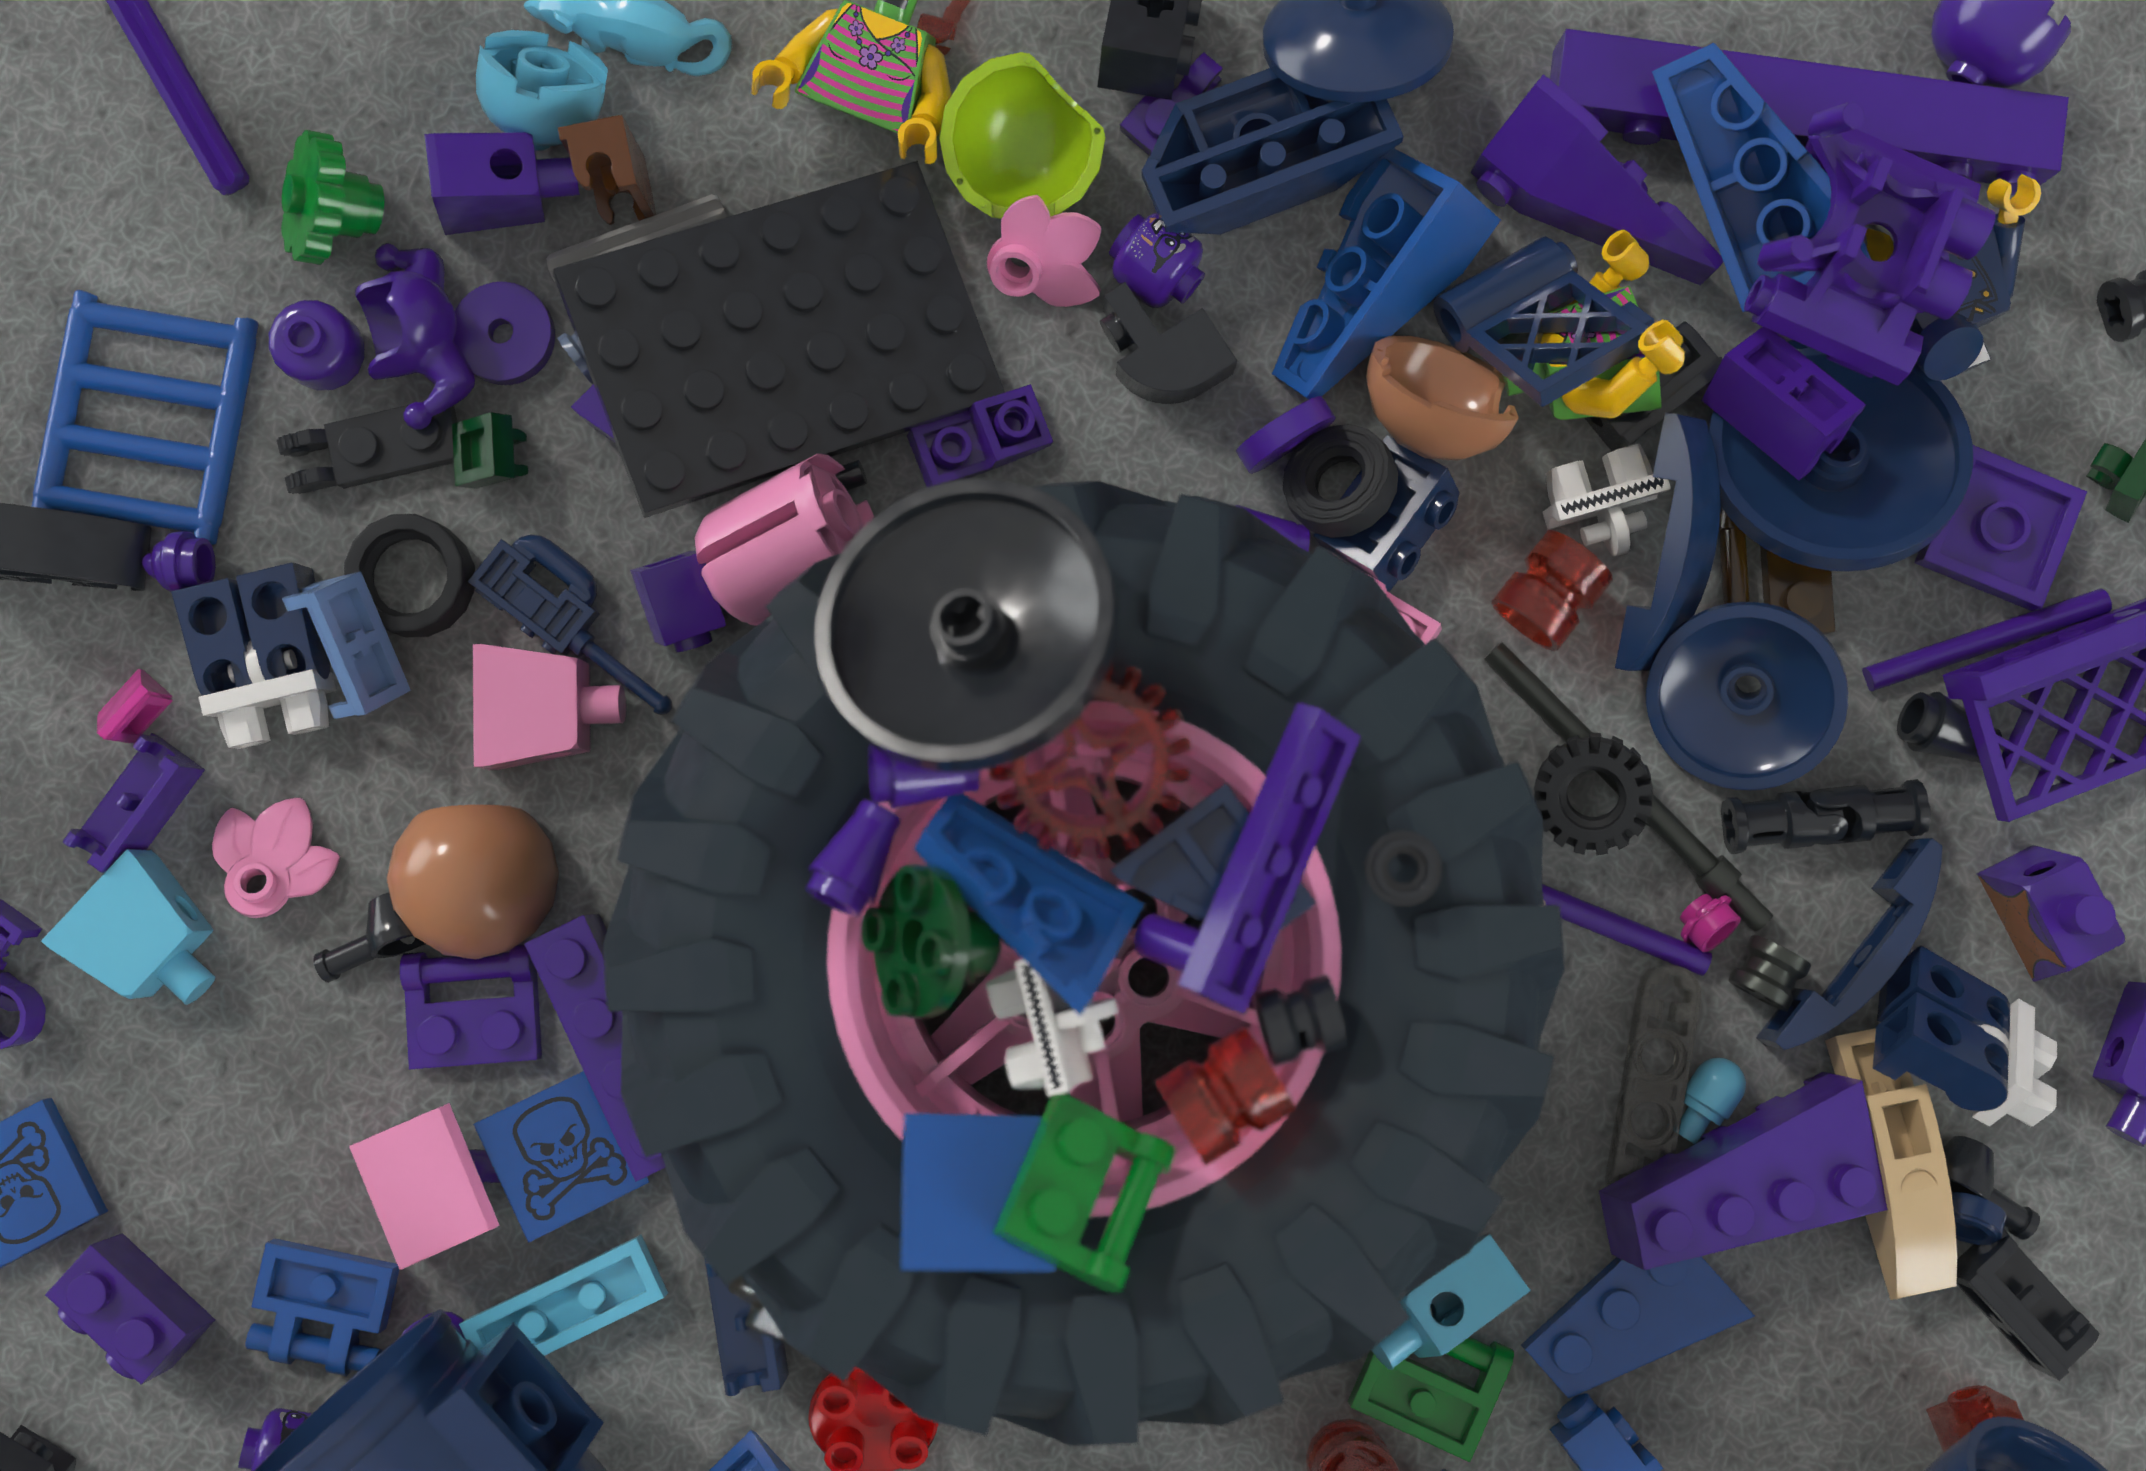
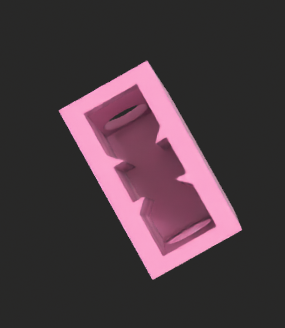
M473 644L474 767L500 770L590 752V724L624 723L626 697L623 686H590L589 663L568 656L485 644Z

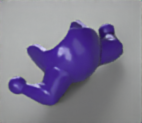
M385 243L375 252L376 264L388 272L398 267L405 271L390 272L381 278L358 285L355 290V296L367 319L375 348L376 357L370 362L368 373L374 380L421 373L435 384L425 401L411 403L404 411V420L409 427L423 429L430 424L434 415L445 411L467 397L475 386V378L465 357L454 342L457 320L453 304L444 292L445 270L443 259L430 248L399 250L394 245Z

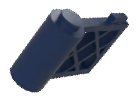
M1546 236L1533 241L1440 294L1433 301L1436 320L1443 334L1456 350L1465 353L1473 349L1541 407L1548 405L1639 352L1638 341L1641 335L1654 323V318L1631 301L1620 306L1578 275L1577 261L1569 247L1563 242L1555 243ZM1571 298H1574L1583 305L1582 312L1550 313V310ZM1617 331L1621 334L1610 342L1587 343L1589 332ZM1576 332L1573 343H1541L1544 333ZM1510 333H1530L1527 344H1499L1496 341ZM1535 363H1568L1565 368L1544 380L1533 372Z

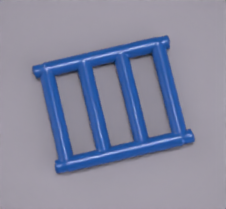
M83 290L74 291L49 408L31 507L67 511L193 533L196 538H206L211 545H215L219 528L222 524L257 343L258 321L252 318H235L234 325L98 303V296ZM95 327L228 349L221 386L87 364L93 329ZM84 388L216 410L209 447L75 425L81 390ZM72 449L204 471L198 506L193 508L63 486L69 451Z

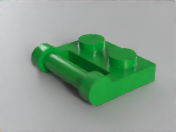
M1066 1093L1052 1095L993 1234L1091 1285L1109 1292L1121 1293L1130 1272L1129 1267L1125 1265L1126 1258L1159 1175L1169 1173L1177 1150L1165 1140L1150 1134L1140 1133ZM1117 1154L1132 1162L1097 1251L1094 1252L1079 1245V1241L1114 1155Z
M1468 1337L1446 1353V1355L1480 1370L1474 1388L1408 1357L1390 1370L1370 1350L1347 1401L1350 1407L1465 1461L1471 1462L1512 1367L1514 1350L1496 1341H1493L1489 1346Z

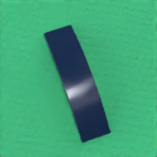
M1665 412L1653 477L1676 481L1652 605L1651 607L1627 605L1615 664L1616 669L1650 671L1656 654L1663 643L1678 626L1695 615L1703 597L1716 552L1721 508L1717 457L1706 420Z
M1933 838L1908 840L1871 888L1891 904L1822 995L1820 996L1813 990L1794 988L1791 992L1793 1002L1788 1011L1778 1009L1756 1037L1766 1046L1782 1050L1809 1042L1847 1020L1881 990L1908 955L1928 916L1941 869L1943 847Z

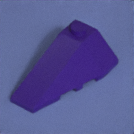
M1543 74L1481 153L1470 172L1478 179L1476 185L1481 194L1497 206L1504 207L1508 204L1520 214L1600 246H1604L1607 239L1615 232L1626 230L1648 254L1650 266L1698 285L1705 282L1723 263L1722 256L1675 205L1663 201L1656 203L1649 196L1648 188L1643 181L1647 177L1645 171L1635 160L1627 161L1625 164L1617 161L1600 142L1608 133L1604 126L1589 111Z

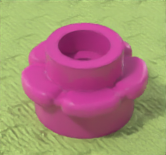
M1704 894L1689 904L1680 916V921L1684 924L1680 933L1683 941L1687 943L1693 942L1703 953L1714 949L1725 941L1741 921L1740 916L1729 906L1732 899L1726 895L1721 896L1719 899H1713L1709 894Z

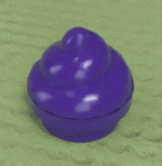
M177 531L168 534L164 541L158 542L152 549V552L145 555L142 559V565L148 575L156 579L160 586L169 592L213 582L215 576L216 561L211 543L206 538H196L193 533L187 531Z

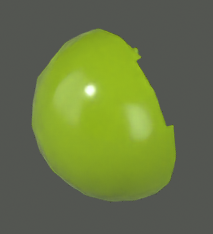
M1019 52L988 59L961 79L945 105L939 141L946 173L967 202L991 218L1002 219L1011 204L1019 199L1038 195L1046 204L1051 217L1062 213L1082 199L1100 171L1105 144L1104 128L1061 88L1049 72L1031 54Z

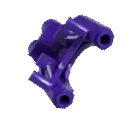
M1848 102L1814 113L1808 127L1809 140L1805 148L1830 178L1831 205L1822 228L1810 240L1801 234L1764 243L1757 264L1765 272H1816L1806 284L1780 273L1773 278L1762 274L1752 286L1747 296L1744 310L1753 314L1751 322L1826 354V359L1868 378L1876 376L1898 386L1911 373L1921 354L1924 337L1909 331L1916 314L1926 312L1942 320H1947L1962 305L1971 287L1973 272L1949 261V253L1964 260L1972 259L1988 239L1996 214L1994 210L1977 203L1981 184L1858 130L1857 128L1864 121L1863 108L1855 102ZM1871 224L1880 225L1890 232L1894 240V250L1888 260L1874 261L1864 255L1860 247L1867 231L1865 226Z

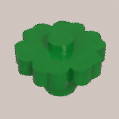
M304 130L302 136L296 139L294 157L287 164L281 197L282 209L284 211L281 232L284 239L285 252L292 253L294 261L321 265L331 255L333 237L342 235L360 238L363 233L375 235L381 226L385 205L382 186L370 183L366 175L346 171L342 143L334 141V137L331 134Z

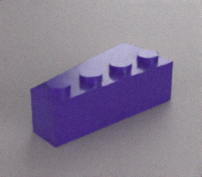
M1820 1072L1803 1082L1805 1086L1785 1097L1775 1096L1755 1107V1113L1728 1127L1721 1125L1700 1136L1702 1141L1680 1153H1669L1599 1190L1611 1255L1638 1268L1648 1270L1888 1210L1863 1081Z

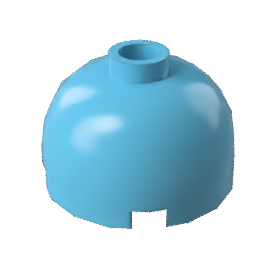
M508 30L492 33L486 37L485 47L483 48L480 45L476 70V94L483 111L498 129L504 133L526 132L532 134L535 150L540 151L546 150L550 146L562 144L559 138L558 127L597 120L604 100L608 68L597 55L569 41L568 52L547 46L549 34L541 32Z

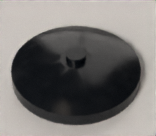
M979 478L945 482L922 489L890 505L869 521L847 544L838 557L824 585L816 614L815 650L818 667L824 685L840 712L858 733L878 750L899 761L929 770L962 772L988 769L1017 760L1046 745L1070 726L1090 704L1109 670L1115 652L1119 631L1118 595L1108 563L1093 534L1079 517L1055 498L1035 488L999 479Z

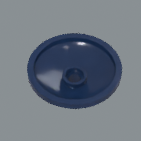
M1280 0L1273 7L1264 23L1263 52L1267 64L1275 75L1287 85L1302 93L1330 101L1371 102L1393 98L1424 85L1437 75L1450 57L1454 29L1451 15L1440 0Z
M1735 602L1704 610L1690 617L1670 634L1652 663L1646 687V706L1651 727L1662 748L1688 773L1705 782L1724 788L1761 790L1777 787L1803 776L1816 767L1829 754L1836 744L1846 720L1848 683L1844 666L1837 651L1815 625L1800 615L1779 606L1759 602ZM1743 676H1753L1758 679L1761 687L1755 692L1747 693L1738 688L1736 681Z

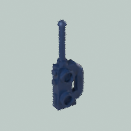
M530 534L520 537L512 545L502 539L498 542L468 580L471 585L477 588L475 591L499 610L507 611L523 624L520 630L529 637L533 638L537 634L542 638L544 643L541 646L550 653L555 654L559 651L567 656L572 651L578 657L584 654L653 707L654 713L665 715L671 711L672 701L668 695L663 696L593 642L595 637L587 630L600 615L599 612L591 607L597 597V583L593 574L584 565L554 542L540 535ZM537 561L567 584L569 590L565 588L560 596L557 597L533 579L529 574L536 566L534 562Z

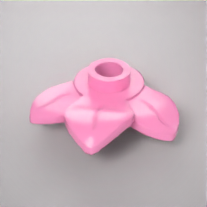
M1038 195L1019 199L1011 204L1001 219L1002 237L992 245L988 254L987 269L991 281L999 291L1006 295L1022 297L1033 292L1052 306L1069 307L1090 302L1100 295L1101 289L1082 263L1088 259L1096 248L1101 234V226L1088 216L1079 213L1063 212L1050 217L1046 204ZM1010 258L1021 259L1029 266H1017Z
M292 798L275 803L264 810L256 821L246 813L235 808H230L220 818L215 828L212 842L213 857L227 873L224 882L225 897L230 906L241 915L250 918H262L272 915L280 910L289 898L309 896L320 891L335 873L340 860L339 854L321 846H311L313 821L305 800L302 798ZM257 875L266 876V884L261 891L247 893V884L252 877Z

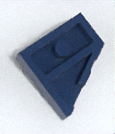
M1225 783L1112 867L1110 871L1116 879L1204 922L1250 814L1227 783ZM1301 882L1280 930L1316 904Z

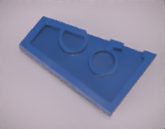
M1702 1256L1648 1270L1638 1268L1616 1257L1524 1341L1521 1346L1568 1398H1571L1755 1317V1315Z

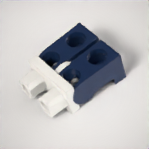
M291 562L237 575V580L225 578L171 591L198 690L202 695L198 697L202 715L218 717L220 729L228 748L241 749L271 741L263 709L277 705L282 707L288 734L308 733L329 727L328 704L325 694L336 691L333 675L330 673L329 658L307 607L287 611L282 600L286 596L302 593V588L315 583L312 568Z
M1921 945L1909 954L1879 993L1877 1021L1881 1023L1876 1026L1872 1069L1893 1080H1897L1907 1071L1945 1091L1951 1102L1958 1107L1973 1111L1972 1117L1989 1127L2006 1114L2028 1126L2036 1125L2051 1114L2056 1108L2057 1090L2038 1080V1078L2048 1072L2056 1061L2057 1042L2035 1030V1007L2019 998L2010 1005L2007 997L1999 990Z

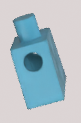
M127 849L41 940L49 949L121 996L129 999L152 997L165 985L185 1005H188L203 995L216 978L192 955L213 932V928L159 856L152 850Z
M1490 1234L1479 1236L1467 1255L1408 1292L1399 1301L1410 1318L1376 1345L1372 1351L1380 1362L1390 1370L1412 1353L1418 1358L1442 1356L1531 1290ZM1430 1305H1431L1432 1310H1433V1317H1432V1315H1431Z

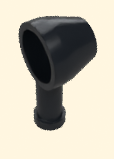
M390 892L375 897L368 903L366 935L333 950L325 949L314 955L313 961L320 978L329 983L338 979L342 973L375 958L398 956L426 945V943L416 937L412 944H406L400 940L413 936V934L396 911L393 910Z
M1954 1136L1943 1147L1951 1192L1976 1195L1997 1204L2005 1211V1226L2013 1236L2020 1240L2031 1237L2039 1227L2040 1216L2031 1208L2022 1207L1994 1188V1152L1988 1146L1975 1139L1965 1136Z

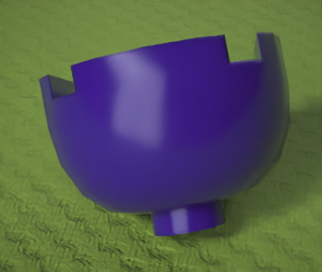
M1940 0L1933 15L1931 36L1937 56L1949 68L1946 72V77L1950 81L2010 88L2021 85L2045 69L2057 55L2071 33V22L2065 15L2058 26L2055 20L2048 15L2049 10L2055 3L2052 0Z

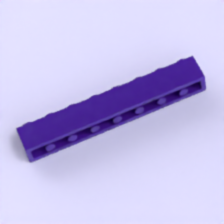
M1566 29L1553 50L1550 80L1589 111L1607 131L1623 133L1622 138L1626 142L1649 145L1657 143L1661 139L1678 141L1652 71L1703 47ZM1721 50L1804 147L1809 140L1808 127L1814 113L1848 102H1855L1864 111V121L1857 128L1858 130L1972 181L1991 184L1999 178L2011 184V195H2015L2017 192V180L2021 174L2036 180L2041 186L2061 171L2069 97Z

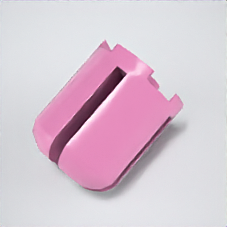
M817 453L712 509L700 523L694 539L697 561L699 564L706 563L702 568V577L713 598L729 614L741 622L758 626L771 615L766 605L784 587L814 563L842 553L854 536L874 518L867 500L855 505L846 488L835 476V474L845 470L844 467L829 455Z

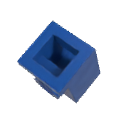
M1588 1393L1580 1394L1568 1401L1557 1414L1560 1422L1549 1429L1580 1471H1661L1664 1469L1640 1442L1631 1448L1640 1439L1615 1407H1612L1605 1413L1596 1405Z

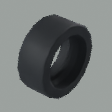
M391 514L370 523L353 540L344 561V575L362 572L385 630L402 637H429L450 628L466 612L475 591V587L468 582L475 573V565L467 546L450 529L417 514ZM403 540H421L431 544L442 555L447 567V581L441 596L429 608L418 613H401L390 609L380 599L374 586V569L379 557L391 545Z

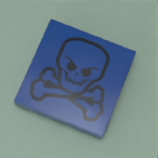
M584 1071L473 1124L528 1243L649 1183L647 1177L635 1182Z
M52 1098L40 1100L0 1122L1 1269L108 1212Z

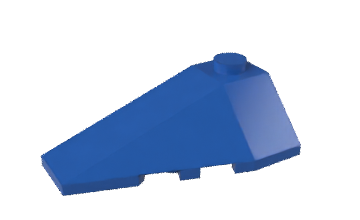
M1715 43L1652 71L1742 312H1747L1744 310L1747 296L1755 281L1762 274L1773 278L1780 273L1806 284L1816 271L1765 272L1757 264L1764 243L1801 234L1810 240L1820 231L1827 219L1831 205V186L1828 174ZM1863 239L1860 248L1864 255L1871 259Z
M1395 148L1366 168L1346 196L1339 216L1350 221L1338 252L1334 249H1324L1316 267L1326 272L1323 288L1318 299L1309 300L1300 306L1272 374L1308 400L1316 396H1323L1371 354L1375 342L1387 336H1392L1462 275L1501 221L1460 182Z

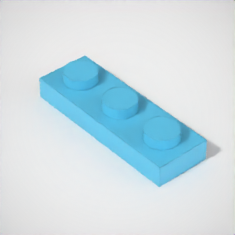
M639 1235L467 1318L459 1326L465 1339H469L480 1350L514 1322L545 1356L663 1299L668 1294V1291L642 1235Z

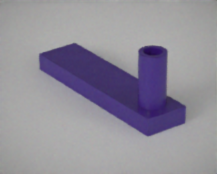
M1297 702L1201 930L1158 914H1151L1141 921L1136 930L1134 944L1137 953L1142 957L1183 972L1178 985L1218 1005L1244 1015L1361 736L1321 708Z

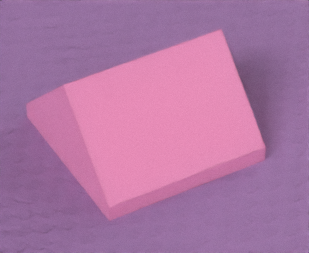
M449 1103L349 1146L399 1270L500 1226Z

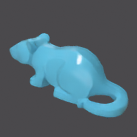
M528 0L524 3L525 9L533 17L546 22L559 32L567 34L574 31L582 38L581 45L592 53L604 52L606 47H610L624 53L627 62L631 64L665 66L669 72L677 69L685 74L700 76L712 74L721 69L731 53V35L723 23L709 18L689 23L681 11L665 0ZM702 40L712 42L713 49L710 55L703 61L694 63L678 61L677 57L680 53Z

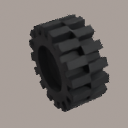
M1590 733L1589 737L1579 738V734L1568 738L1567 743L1562 746L1556 745L1538 770L1534 785V798L1543 819V830L1545 832L1549 830L1554 835L1553 841L1561 847L1567 843L1574 847V853L1585 855V850H1596V856L1608 854V849L1617 846L1620 850L1629 845V839L1633 835L1638 837L1645 828V821L1647 817H1650L1652 810L1653 786L1648 766L1644 765L1641 761V755L1634 747L1629 749L1623 745L1622 739L1612 736V739L1603 738L1601 733ZM1588 770H1598L1612 777L1619 789V800L1616 806L1609 813L1598 817H1589L1577 812L1570 804L1567 795L1568 785L1576 775Z

